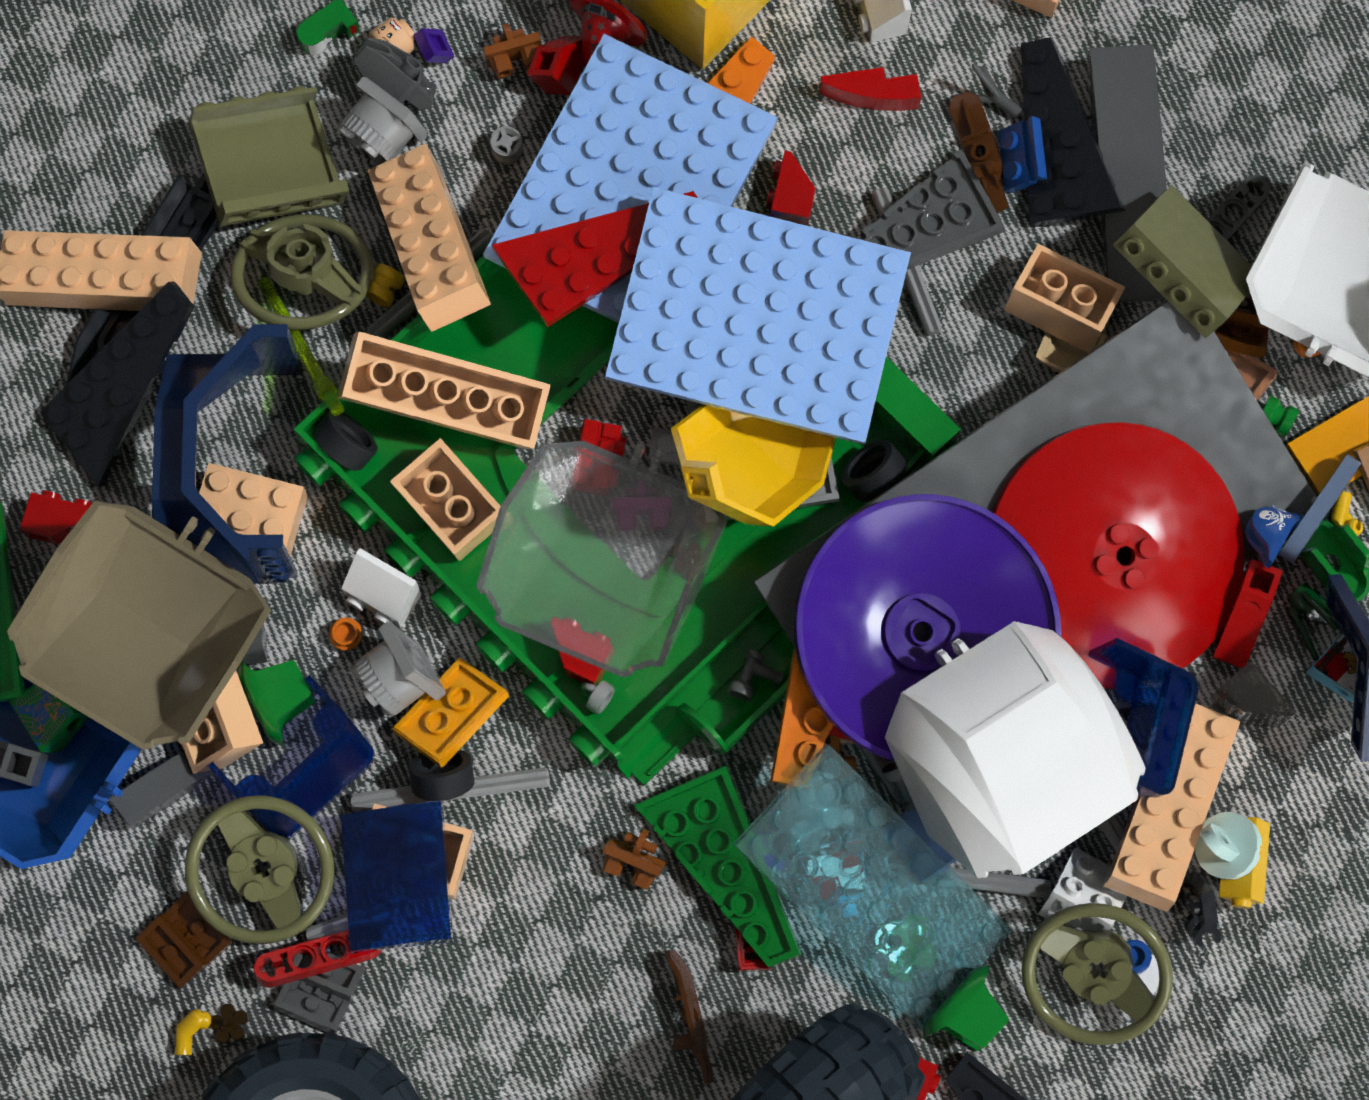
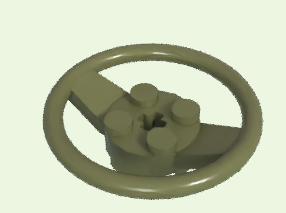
M298 214L281 217L264 224L258 229H253L250 235L240 243L235 253L230 276L236 298L242 307L253 317L266 324H287L290 330H308L332 324L355 310L364 300L370 289L374 265L367 244L351 227L326 216ZM321 229L338 234L355 249L361 265L358 283L333 258L329 238ZM248 257L268 263L270 277L281 287L297 291L301 295H309L314 290H317L338 304V306L327 312L307 317L279 315L263 308L250 296L244 283V267Z
M262 795L246 796L221 805L200 823L187 849L185 880L195 908L214 929L237 941L252 944H270L299 934L321 914L329 900L333 887L334 859L325 833L306 811L280 798ZM267 809L282 813L298 822L312 838L320 858L321 876L317 893L304 913H302L293 882L297 874L299 861L295 847L286 837L279 836L273 832H265L245 810ZM217 825L232 852L227 858V872L231 884L248 901H260L276 929L258 931L236 926L222 918L207 901L199 881V857L207 837ZM260 858L262 862L268 861L271 866L267 869L269 873L257 870L256 865L258 863L256 859Z
M1086 903L1067 907L1056 912L1043 921L1034 931L1023 954L1022 982L1032 1008L1050 1028L1077 1042L1092 1045H1111L1131 1040L1148 1030L1160 1018L1171 996L1173 970L1164 943L1144 920L1116 906ZM1100 917L1120 922L1134 930L1151 948L1157 961L1159 986L1156 997L1153 996L1139 975L1134 971L1131 947L1122 936L1105 929L1104 932H1081L1063 926V924L1079 918ZM1039 950H1043L1064 965L1063 978L1077 995L1088 1001H1093L1097 1005H1105L1111 1001L1134 1019L1135 1022L1116 1030L1091 1031L1073 1026L1061 1019L1048 1007L1037 987L1035 964ZM1100 962L1105 964L1103 970L1093 967L1094 964L1098 965Z

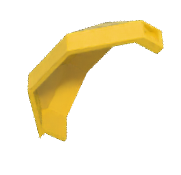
M704 404L671 428L678 463L689 498L744 524L774 527L824 485L836 440L835 437Z

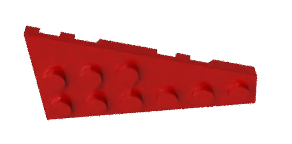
M694 191L684 193V195L698 198ZM649 203L492 245V249L545 325L549 327L632 273Z

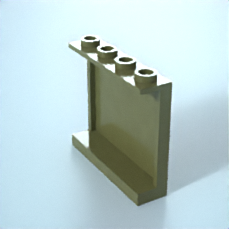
M298 86L290 89L288 92L275 94L273 91L259 94L257 97L245 99L242 96H238L223 103L203 102L193 107L188 123L220 226L344 203L349 189L346 179L339 180L318 115L314 102L318 91L317 87L305 88L304 86Z
M1172 184L1113 243V246L1205 339L1231 316L1250 292L1246 277L1252 265Z

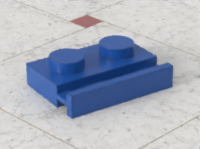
M1030 116L1026 121H1019L999 130L1000 156L1004 165V191L1015 193L1036 184L1038 180H1046L1047 172L1040 118Z

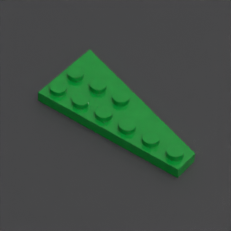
M721 767L634 805L769 968L802 955L728 767Z

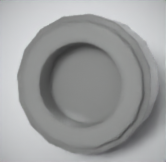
M605 680L601 681L598 686L590 682L582 683L581 691L589 699L586 708L596 715L600 714L612 699L615 692L614 686Z

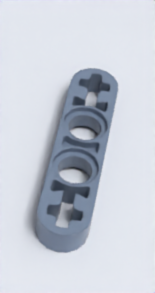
M1349 454L1346 455L1280 551L1279 555L1292 564L1294 563L1360 467V461Z

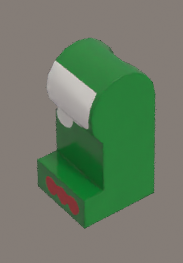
M342 0L332 1L304 20L297 29L300 47L305 53L310 55L321 53L326 48L328 42H331L343 33H346L349 39L360 33L358 21Z

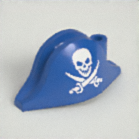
M1273 505L1271 507H1261L1253 513L1245 526V535L1268 569L1274 562L1284 542L1297 528L1305 515L1286 512Z

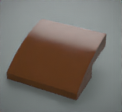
M1248 294L1231 316L1214 332L1225 350L1264 359L1268 344L1269 327L1260 323L1252 297Z
M188 891L164 914L159 915L136 938L180 989L200 974L235 941V939L229 938L214 929L204 920L195 908Z

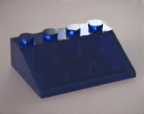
M441 801L404 804L341 815L350 952L454 943L444 809Z

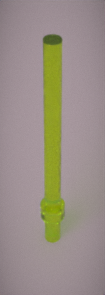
M269 278L260 279L258 286L272 311L279 315L290 316ZM290 330L296 346V352L314 382L313 389L320 400L325 401L332 415H340L344 411V407L336 395L337 389L334 383L323 373L300 331Z

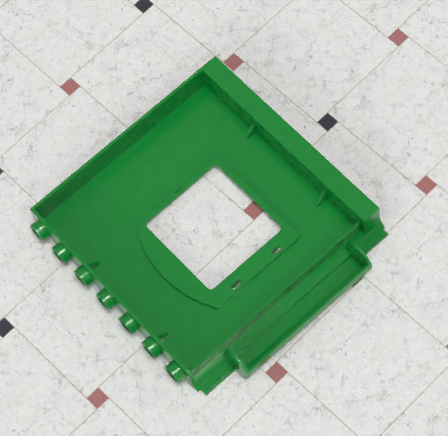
M483 255L476 262L491 305L432 332L419 314L391 340L550 384L541 426L609 363L619 323L584 306H580L547 327L508 270L484 258ZM886 357L865 444L862 445L839 438L835 440L831 458L839 501L796 508L774 527L744 524L736 519L711 523L709 527H706L703 532L698 533L686 545L690 551L693 543L702 544L704 547L702 555H708L712 560L709 569H702L701 578L690 579L689 581L684 578L688 575L689 569L684 574H678L674 569L675 562L679 560L676 556L650 580L641 581L516 456L515 451L517 447L337 398L339 388L294 428V432L303 449L293 460L302 472L318 487H321L329 478H332L348 494L338 506L359 530L366 533L376 523L393 540L383 552L400 572L413 578L422 569L439 588L429 596V599L448 621L457 626L468 616L485 633L475 643V646L492 666L500 673H503L514 663L531 680L521 693L545 719L550 720L560 710L578 728L567 740L592 767L596 768L607 758L627 779L633 775L645 786L696 736L715 753L726 754L785 697L793 650L795 648L752 581L868 503L857 500L843 483L841 475L847 461L865 445L875 441L886 440L895 446L907 464L906 472L902 478L904 479L957 443L961 428ZM330 410H338L354 418L374 438L378 447L377 452L362 470L354 471L338 464L316 442L313 435L314 428ZM440 438L505 510L509 517L505 523L461 561L454 557L390 482ZM552 619L560 622L563 619H567L577 624L581 628L580 632L590 637L595 633L610 641L609 646L613 647L614 656L601 681L605 680L614 686L615 692L607 707L600 714L596 715L586 708L589 699L581 691L582 683L566 676L550 627ZM749 649L764 655L763 664L776 672L784 673L781 683L776 685L772 683L773 681L754 675L751 682L754 695L750 702H745L730 696L726 690L731 681L739 679L746 661L744 655L746 650Z

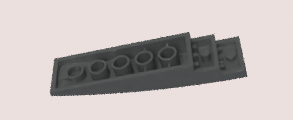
M1153 44L1090 48L1088 58L1091 78L1089 87L1092 109L1091 129L1103 155V161L1108 173L1115 184L1118 197L1126 210L1100 215L1106 276L1125 286L1118 303L1167 300L1113 246V243L1167 189Z

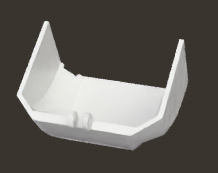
M1304 161L1248 272L1246 281L1261 324L1307 346L1305 355L1309 357L1315 354L1316 351L1325 355L1323 364L1327 366L1335 360L1369 377V191L1328 171L1324 177L1312 172L1315 166Z
M1016 621L971 649L967 647L964 641L959 638L951 643L954 652L958 655L954 660L943 649L937 651L935 658L942 667L901 692L885 735L887 744L927 835L977 878H985L991 871L1012 870L1013 875H1020L1034 868L1135 802L1138 797L1136 788L1139 777L1144 775L1146 769L1117 709L1082 658L1053 630Z

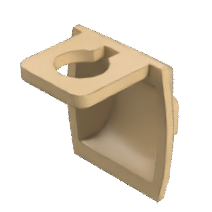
M1046 332L1034 359L1051 370L1060 373L1088 353ZM1101 334L1094 349L1104 343L1106 334Z

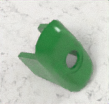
M1323 520L1299 555L1326 589L1328 575L1341 574L1355 599L1359 602L1369 593V550L1348 524L1334 526L1327 520ZM1331 554L1339 559L1340 568L1338 571L1333 569L1325 559V555Z
M294 660L257 671L251 670L241 661L237 668V674L245 694L263 727L265 735L271 742L283 746L284 726L315 703V699Z
M990 965L978 966L969 972L966 978L952 991V994L926 1020L923 1028V1038L937 1031L944 1030L975 1051H980L989 1044L1009 1021L1008 1016L985 987V980Z

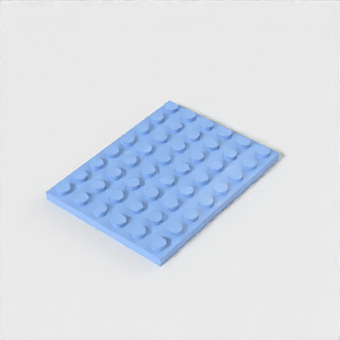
M603 34L483 253L484 258L506 268L492 249L493 244L647 204L650 202L653 187L680 194L694 191L699 199L732 207L771 135L778 117ZM631 274L582 306L619 323Z
M653 187L605 379L864 445L911 252Z

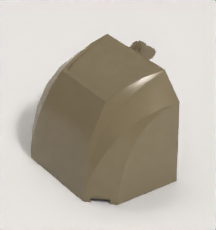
M94 501L56 549L7 630L10 641H14L21 663L19 665L21 676L142 750L151 749L154 745L179 741V744L189 743L240 665L271 609L250 578L204 550L216 530L211 527L206 529L198 546L187 540L189 534L194 531L198 524L197 518L192 516L181 535L134 506Z

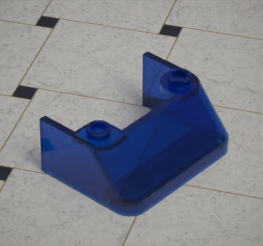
M1115 638L1090 650L1088 657L1116 670L1113 679L1114 690L1122 700L1132 704L1126 727L1146 768L1144 775L1139 777L1136 788L1138 796L1161 797L1172 792L1176 785L1198 695V683L1190 672L1119 638Z
M308 675L304 680L310 690L324 704L316 713L313 722L315 731L324 741L275 787L260 775H249L235 786L214 762L210 763L208 767L236 798L256 795L280 798L297 805L314 818L373 764L375 753L370 742L343 710ZM267 809L248 810L267 832H273L279 836L282 835L287 839L295 836L303 828L292 818L276 811Z

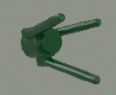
M1306 582L1286 598L1291 604L1286 610L1294 619L1312 659L1317 661L1319 656L1300 614L1303 613L1307 617L1316 611L1333 629L1338 630L1339 626L1332 618V613L1326 605V600L1315 588L1312 589Z

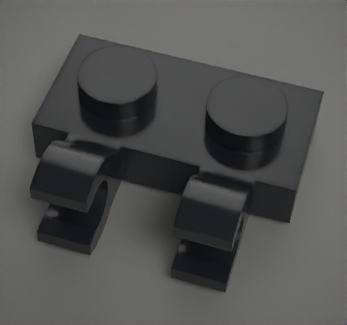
M1197 872L1186 874L1184 877L1185 886H1181V896L1184 905L1191 909V913L1184 921L1185 931L1190 937H1193L1194 942L1199 947L1203 946L1202 936L1206 932L1207 934L1212 932L1214 942L1220 943L1221 933L1217 928V923L1219 922L1214 890Z

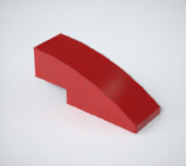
M879 67L820 76V94L837 102L880 111L917 110L920 107L922 97L917 74L886 79L884 68Z

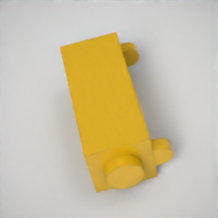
M1257 817L1247 818L1257 826L1262 837L1258 863L1249 874L1239 879H1220L1219 897L1230 901L1231 907L1250 909L1251 905H1256V903L1264 904L1270 823Z

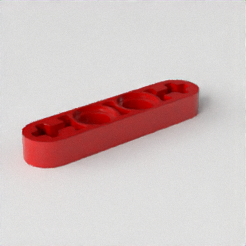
M364 925L264 953L255 961L254 978L261 986L270 988L374 959L382 952L383 934L376 926ZM369 936V939L374 941L373 948L368 949L366 944H362L363 937ZM348 940H353L355 954H351V945ZM332 944H338L344 948L345 954L339 959H332L327 956L326 949ZM300 953H305L311 957L312 964L307 968L301 969L294 965L293 958ZM284 958H287L288 973H285V966H283ZM270 964L272 968H277L275 969V975L269 977L267 972H263L264 965Z

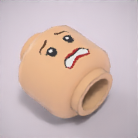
M390 17L369 33V38L386 40L408 54L413 52L415 48L413 42L416 40L414 32L403 19L398 21Z

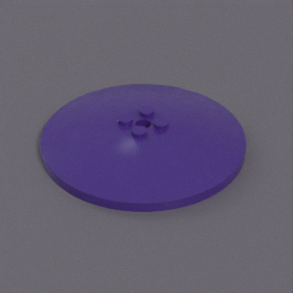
M914 494L885 500L864 509L844 522L824 541L812 558L799 588L794 615V642L803 679L816 704L828 720L843 735L858 746L875 755L895 761L885 735L901 692L942 667L935 658L937 651L943 649L954 660L958 655L954 652L951 643L959 638L964 641L967 647L971 649L1014 621L1053 630L1061 637V618L1056 594L1044 565L1028 542L1011 525L987 509L966 500L935 494ZM917 623H922L929 629V637L925 642L918 641L913 634V629Z

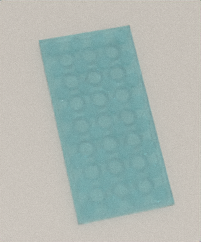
M824 744L733 843L822 934L922 1031L926 1020L949 998L969 972L975 967L982 966L1013 931L828 744Z

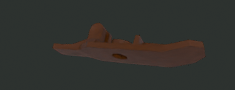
M969 91L952 98L949 110L957 128L966 158L973 168L977 179L984 186L993 207L999 213L1009 209L1001 184L1004 165L979 96ZM985 147V154L982 157H977V150Z
M669 950L666 952V957L673 970L678 994L674 1001L683 1002L684 1007L681 1009V1016L684 1025L690 1031L687 1035L676 1037L673 1041V1046L676 1050L690 1049L700 1063L704 1083L715 1082L707 1051V1036L692 974L683 958L675 950Z

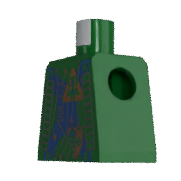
M33 685L25 690V697L9 701L41 753L62 752L89 718L37 685Z

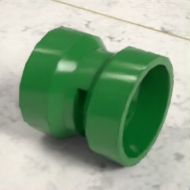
M1270 395L1262 410L1278 436L1285 438L1300 410L1291 405L1283 408L1284 405L1280 404V400Z

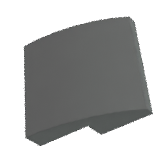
M326 951L327 956L332 959L341 958ZM300 953L295 956L293 963L298 968H307L312 964V959L308 954ZM354 964L284 984L273 1005V1010L327 1033L337 1034L361 981L365 967Z

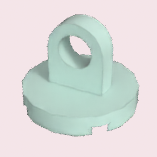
M1234 812L1218 813L1205 821L1195 847V855L1200 866L1209 875L1220 879H1239L1249 874L1258 863L1262 837L1257 826L1247 817Z

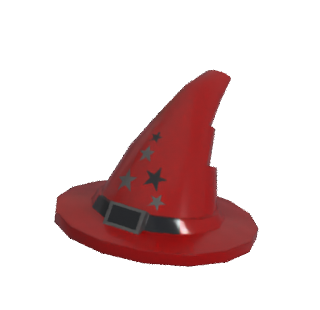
M569 0L572 9L582 19L581 40L584 67L588 64L603 34L631 46L643 45L648 37L646 28L639 19L613 0Z

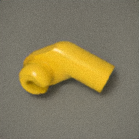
M1343 491L1332 507L1331 521L1335 526L1348 524L1354 533L1359 536L1363 531V524L1349 513L1352 494Z
M200 1009L191 1010L177 1024L174 1055L192 1056L193 1035L199 1029L209 1028L211 1025V1015L209 1012L201 1011Z

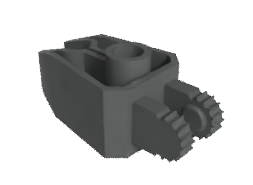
M367 38L356 50L358 55L354 58V61L363 77L370 79L400 103L407 100L414 106H418L421 110H429L432 107L436 93L435 84L429 82L430 80L422 75L424 67L418 59L386 40Z

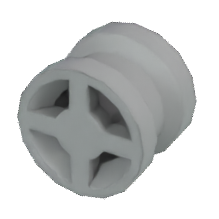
M502 126L492 133L490 143L494 159L504 165L516 163L523 153L522 136L519 131L510 126Z

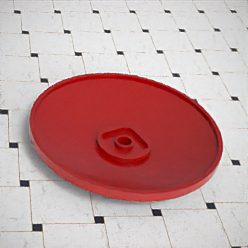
M1125 422L1086 425L1067 431L1041 445L1017 467L1004 485L992 513L1011 525L1038 555L1052 582L1058 601L1061 618V638L1082 658L1103 688L1116 689L1143 686L1177 673L1198 658L1213 643L1225 626L1243 577L1244 540L1239 515L1230 492L1215 469L1196 450L1171 434L1145 425ZM1125 546L1131 552V560L1128 564L1122 566L1118 563L1116 555L1117 551Z

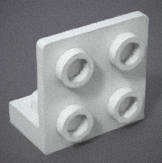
M1074 848L1054 889L1044 902L1039 915L1047 919L1067 907L1086 903L1107 904L1121 908L1127 896L1104 887L1110 870L1109 865L1079 848ZM1086 917L1072 920L1063 924V926L1081 932H1104V929L1110 930L1115 921L1100 917Z

